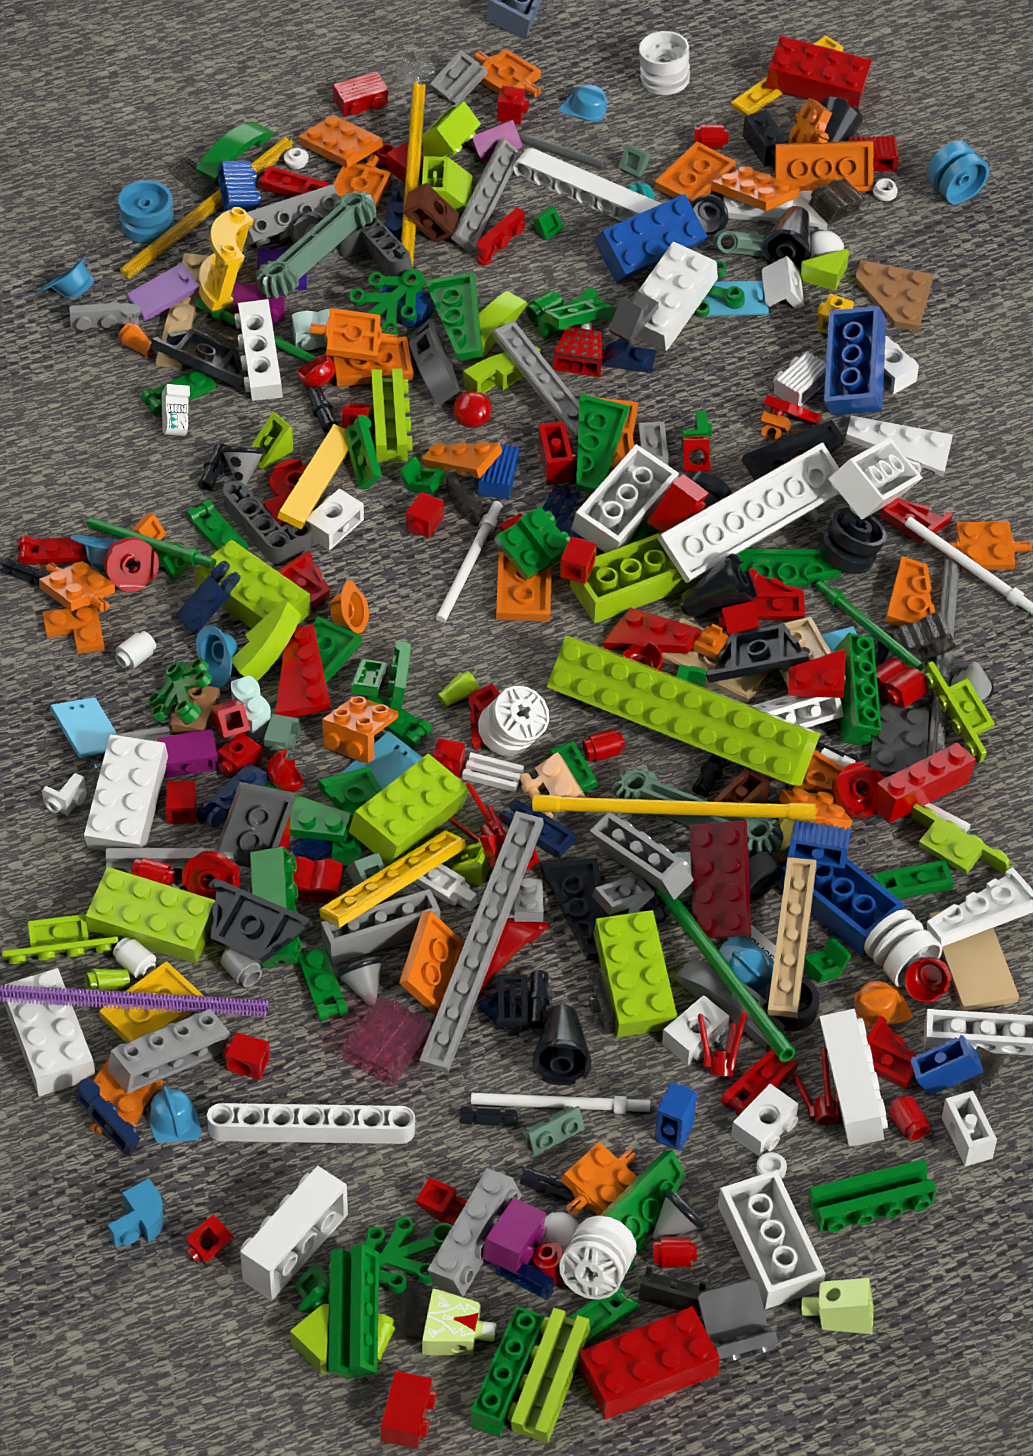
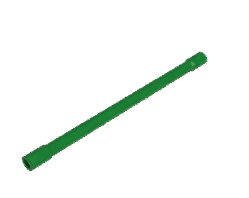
M649 883L655 894L662 899L767 1039L768 1045L782 1062L792 1059L795 1055V1049L783 1033L772 1023L680 899L677 897L673 900Z

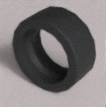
M760 852L748 859L750 904L766 895L780 880L782 867L768 852Z
M802 977L800 994L808 1000V1008L798 1013L797 1018L774 1016L785 1025L783 1029L785 1031L805 1029L815 1021L818 1015L820 1004L819 992L816 986L807 978ZM771 982L769 983L764 995V999L767 1001L764 1005V1008L767 1011L769 1004Z

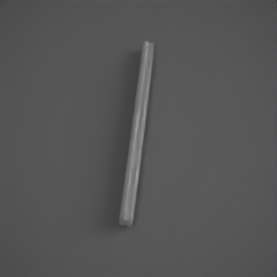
M945 554L935 665L948 687H950V667L960 564ZM934 689L927 757L943 750L945 746L947 711L944 712L940 708L937 700L938 695Z

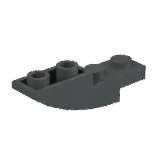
M429 319L411 332L413 339L409 343L427 387L436 403L441 405L446 400L453 398L460 390L452 361L445 355L438 326L432 319Z
M692 958L674 976V979L697 999H700L703 995L707 997L738 1025L741 1012L745 1011L710 964ZM745 985L772 1023L782 1032L785 1025L773 1015H768V1011L764 1008L767 1001ZM747 1014L743 1031L765 1049L768 1046L767 1039Z

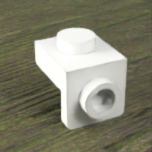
M74 773L60 792L45 786L42 794L46 808L53 813L60 812L68 816L76 805H81L86 798L87 791L84 777Z

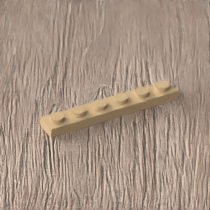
M184 253L182 263L197 282L201 265L209 256ZM199 291L170 307L161 340H166L168 334L181 333L184 330L192 329L197 311L196 303L200 298ZM158 351L156 366L182 368V364L178 360Z
M787 858L768 1015L798 1017L816 874V860Z

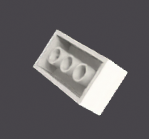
M672 242L638 290L640 293L659 302V309L636 337L667 351L718 279L716 261Z
M888 438L848 460L828 479L831 481L835 492L843 496L848 502L850 510L856 516L864 519L903 496L922 479V476L895 443Z
M636 444L575 514L571 529L589 542L597 543V547L605 553L626 546L652 516L672 482L678 478L679 473Z
M110 734L84 833L88 849L106 851V848H146L168 759L165 743Z
M58 968L4 984L6 987L7 985H17V988L18 985L21 988L22 986H28V988L32 986V989L33 986L36 988L37 986L43 987V989L44 987H47V989L48 987H57L58 991L59 988H62V990L65 988ZM5 999L4 1005L38 1096L77 1085L84 1078L91 1080L95 1078L94 1062L73 1006H69V1002L67 1006L66 1002L62 1006V1002L58 1005V1001L56 1005L54 1001L53 1005H51V1001L49 1005H47V1001L44 1005L43 1001L42 1004H40V1001L36 1004L35 1000L34 1004H32L31 1000L29 1004L27 1000L25 1004V1000L21 1003L20 999L19 1003H17L16 999L14 1003L12 999V1003H10V999L8 1002Z
M855 1009L819 1016L849 1146L884 1140L883 1129L888 1128L886 1111L879 1091L877 1074L873 1067V1058L867 1042L863 1018L857 1019Z
M319 1166L310 1174L306 1173L292 1195L288 1194L283 1198L275 1214L266 1217L257 1234L253 1238L249 1237L243 1243L240 1249L243 1282L272 1301L348 1215L347 1184Z
M771 1171L720 1188L719 1210L750 1278L758 1283L764 1308L768 1309L819 1292L820 1283L824 1282L825 1271L778 1171Z

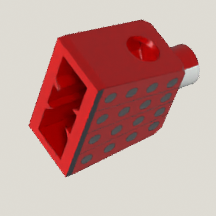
M592 323L580 324L579 328L569 327L565 329L553 354V370L601 377L602 333L594 330Z

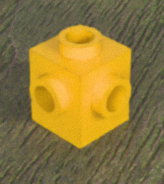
M830 294L826 302H821L818 308L817 331L828 334L829 310L853 308L854 301Z

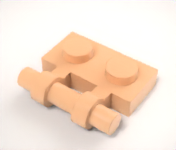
M558 752L535 767L539 774V777L536 779H532L529 773H524L520 776L522 790L531 800H533V795H541L540 791L544 788H547L550 795L586 797ZM542 812L550 818H553L552 812Z

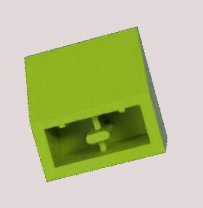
M465 101L449 107L423 134V157H446L448 154L454 156L463 148L461 146L463 142L469 141L476 135L474 131L481 123Z
M424 156L422 185L427 182L458 213H463L472 196L473 176L449 157Z

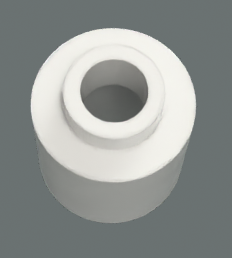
M145 631L135 633L116 648V661L121 667H128L133 670L153 654V650L156 649V643L151 635Z
M123 938L113 950L116 962L124 969H127L136 979L145 977L155 970L156 957L135 939Z

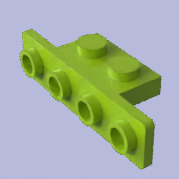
M934 662L927 663L924 675L926 676L928 687L930 689L933 688L938 695V704L951 717L952 728L956 734H961L965 741L966 751L975 757L978 763L983 762L987 751L977 735L994 728L995 723L968 678L948 687Z
M916 803L913 805L912 819L928 828L919 841V847L941 860H946L947 864L966 875L978 859L1003 874L1009 870V859L1004 852L988 847L979 837L973 834L968 835L960 830L954 822L950 820L945 821L938 817L929 807H922Z
M86 914L28 921L31 947L1 951L2 959L9 960V964L25 963L26 957L38 956L39 961L52 960L56 958L55 954L66 952L67 957H77L85 955L84 950L96 949V953L112 952L113 947L118 944V937L89 940Z

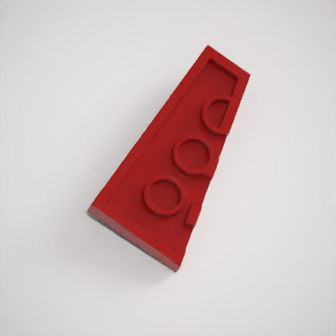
M314 624L296 627L284 648L276 715L298 717L330 711V700Z

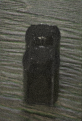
M842 178L839 180L834 179L823 187H816L810 195L812 198L808 204L828 224H832L842 217H848L859 210L865 197L846 178Z
M943 612L929 614L918 622L904 624L892 632L894 639L922 663L930 657L943 655L956 647Z

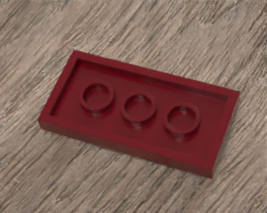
M738 820L689 825L691 876L694 879L691 882L693 918L709 939L751 936L747 821Z

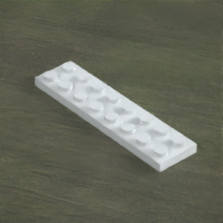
M821 443L666 531L657 539L684 581L688 583L710 570L725 556L731 553H740L838 496L839 494L835 492L828 478L839 467L825 445Z

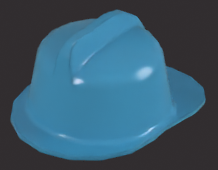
M591 84L583 85L573 91L572 95L560 106L559 110L568 116L582 118L587 121H601L607 111L608 101L606 100L605 92L600 87Z
M86 256L80 259L68 271L41 287L37 293L51 287L63 297L73 298L82 295L94 283L93 277L83 263Z
M83 535L71 536L72 540L85 544L88 561L92 566L100 570H104V560L110 544L121 540L100 539Z
M208 625L203 627L197 635L196 651L198 658L202 657L209 664L207 672L212 676L211 687L222 688L228 682L231 670L234 668L231 658L238 653V646L232 636L222 633L215 626Z
M737 937L722 944L718 951L738 978L760 996L765 995V991L772 981L774 961L748 938Z
M166 1085L163 1086L162 1091L154 1096L151 1105L147 1107V1118L156 1142L167 1143L199 1140L201 1126L193 1102L184 1092L173 1088L168 1089Z

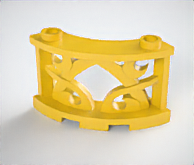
M234 207L224 212L214 221L210 231V243L214 253L205 259L198 274L199 295L211 311L232 307L234 300L231 294L238 270L241 269L245 258L242 254L249 226L253 225L254 219L240 207Z

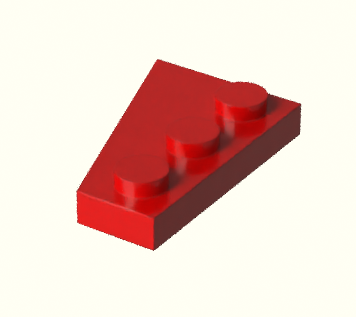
M629 608L603 641L604 649L614 650L615 647H627L629 649L634 643L647 644L651 641L661 649L662 653L688 654L694 646V642L700 636V629Z

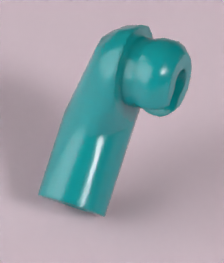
M635 182V184H630L627 188L655 200L652 188L648 184Z

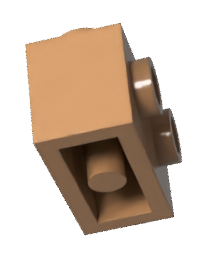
M206 686L202 689L199 687L187 689L190 701H193L201 709V713L194 722L185 725L177 717V712H172L168 724L169 729H172V735L211 729L214 721L210 706L221 703L220 688Z

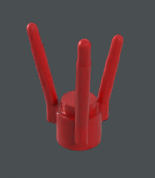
M467 782L466 787L487 822L480 829L481 836L507 835L493 806L488 805L487 811L472 784ZM450 817L449 821L477 843L481 842L480 836L454 817Z
M746 1011L741 1012L737 1029L734 1022L730 1024L726 1050L714 1051V1056L710 1054L703 1014H698L704 1053L703 1066L710 1067L709 1074L733 1076L735 1059L747 1016Z
M823 1047L821 1049L824 1095L816 1098L814 1106L799 1075L794 1073L793 1078L808 1109L809 1119H815L818 1125H830L839 1121L841 1111L836 1090L834 1092V1100L831 1096L827 1049Z

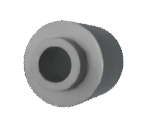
M229 948L224 950L221 965L239 985L251 987L259 981L262 971L260 970V964L256 960Z

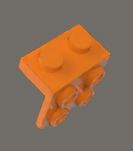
M362 696L352 697L322 719L323 747L369 764L374 760V735L398 718V711L386 705L367 700Z

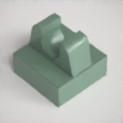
M628 144L625 146L619 168L637 177H641L648 167L650 153Z

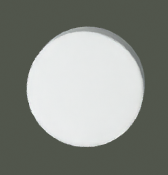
M769 1152L758 1158L756 1165L758 1176L775 1170L778 1171L781 1179L785 1176L787 1163L781 1155Z

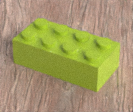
M662 532L596 556V562L586 584L570 580V588L594 624L627 612L629 608L635 609L689 588L690 581L688 583L684 581L657 539L663 534Z
M232 539L210 556L216 559V565L223 560L230 564L228 572L220 580L221 583L233 572H237L241 576L239 583L236 584L230 592L231 595L221 607L251 629L284 599L289 601L302 614L298 624L311 614L310 594ZM201 565L194 569L196 590L211 575L213 569Z
M428 753L357 809L349 832L373 853H379L385 863L391 865L463 807L469 790L465 783Z
M107 867L87 911L86 920L88 930L107 937H118L119 941L126 937L131 940L135 939L148 950L197 964L214 922L212 911L215 900Z
M653 910L596 919L594 938L616 1037L663 1031L677 1018Z

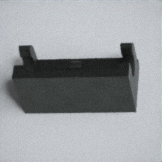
M647 1265L645 1277H642L640 1283L639 1299L679 1311L693 1306L697 1316H699L700 1308L697 1296L700 1292L707 1291V1281L700 1280V1285L698 1286L653 1273V1266Z

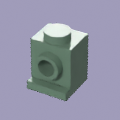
M276 714L271 715L264 737L265 755L272 757L280 749H287L288 752L289 750H294L296 740L300 735L298 718Z
M379 853L354 861L344 870L346 874L350 875L355 887L383 870L385 866Z

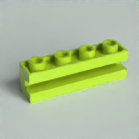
M382 369L371 370L378 462L408 461V451H413L412 436H407V432H411V417H406L405 413H410L409 398H404V394H408V379H403L402 369H392V378H382Z
M553 1308L550 1317L546 1316L540 1330V1335H543L540 1345H534L529 1362L532 1363L529 1374L524 1373L520 1381L519 1391L522 1392L518 1402L513 1401L509 1410L508 1420H511L513 1432L545 1443L549 1442L579 1362V1351L584 1349L590 1333L588 1318L577 1315L576 1320L566 1317V1311Z

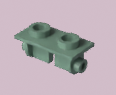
M565 1106L561 1111L548 1117V1122L541 1121L525 1128V1132L521 1136L526 1144H531L534 1156L585 1129L580 1107L572 1106L568 1108Z

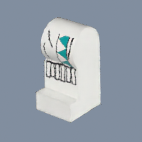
M167 384L162 391V426L164 435L186 436L190 386Z

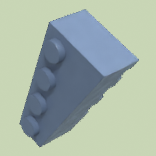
M489 0L486 20L516 36L527 39L543 0Z

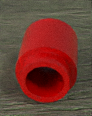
M700 125V127H694V143L697 141L711 149H723L724 144H728V130H724V125Z
M613 728L589 735L587 739L582 740V747L587 761L595 760V762L621 755L622 749L625 748V742L620 732L617 733Z
M147 858L142 860L136 859L131 870L133 875L168 886H172L175 877V871H171V864Z
M902 1095L891 1102L888 1114L904 1137H908L910 1141H916L928 1133L930 1130L928 1118L912 1096L906 1097Z
M690 1236L661 1237V1241H653L654 1266L662 1265V1268L691 1267V1261H697L696 1242L690 1243Z
M543 1243L533 1252V1261L541 1281L550 1286H556L564 1282L560 1274V1261L564 1253L562 1248L556 1243Z

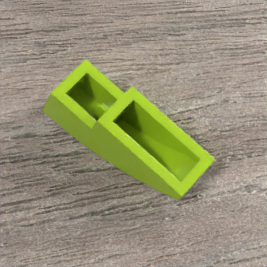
M506 291L479 313L483 356L481 358L488 353L496 342L492 336L493 330L516 321L528 305L525 300Z
M504 352L482 360L464 370L463 387L468 391L475 390L483 394L494 386L499 387L503 391L524 376Z
M286 599L280 602L245 635L250 642L231 658L232 664L244 677L250 675L258 681L278 659L292 637L302 614Z

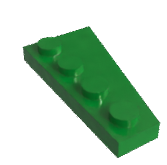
M470 272L425 280L426 287L458 361L482 357L483 349L475 273Z
M580 394L576 490L593 494L608 477L630 412V406Z
M745 549L736 554L743 561L740 567L744 572L749 571V569H755L759 575L771 580L775 578L790 587H799L816 583L819 580L828 581L841 577V570L830 564L821 555L819 549Z
M317 616L314 622V629L327 683L363 642L361 635Z
M369 767L320 779L317 788L339 810L351 813L352 819L357 809L382 790ZM413 846L405 855L415 850L417 846Z
M266 784L263 786V787L278 789V788H275V787H272V786H269V785H266ZM295 795L296 799L290 813V836L346 842L353 820L351 813Z
M663 1151L599 1215L611 1217L623 1223L631 1231L636 1241V1253L637 1251H642L646 1245V1236L651 1227H656L666 1191L672 1190L676 1193L686 1176L674 1151ZM632 1261L628 1271L632 1269L635 1263L634 1261Z

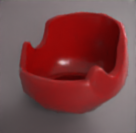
M325 353L299 368L296 373L304 386L308 388L312 386L314 388L316 386L323 387L334 377L336 367L330 356Z
M475 390L467 391L457 397L453 406V414L460 425L474 428L490 420L492 412L491 403L483 393Z
M651 641L647 644L634 643L622 655L658 670H661L663 665L661 649Z
M280 749L268 761L266 771L269 780L278 789L293 793L297 792L302 788L303 778L295 767V760L284 758L288 753L287 749Z
M921 957L914 961L907 969L904 986L909 996L916 1001L932 1003L948 990L949 982L951 981L950 971L946 964L936 957Z

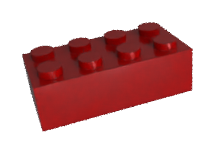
M780 35L769 66L765 88L777 89L782 93L805 99L811 98L818 102H822L823 98L838 97L847 100V105L851 108H854V106L858 108L868 80L872 59Z
M692 1306L579 1351L578 1369L604 1420L718 1375L720 1356Z

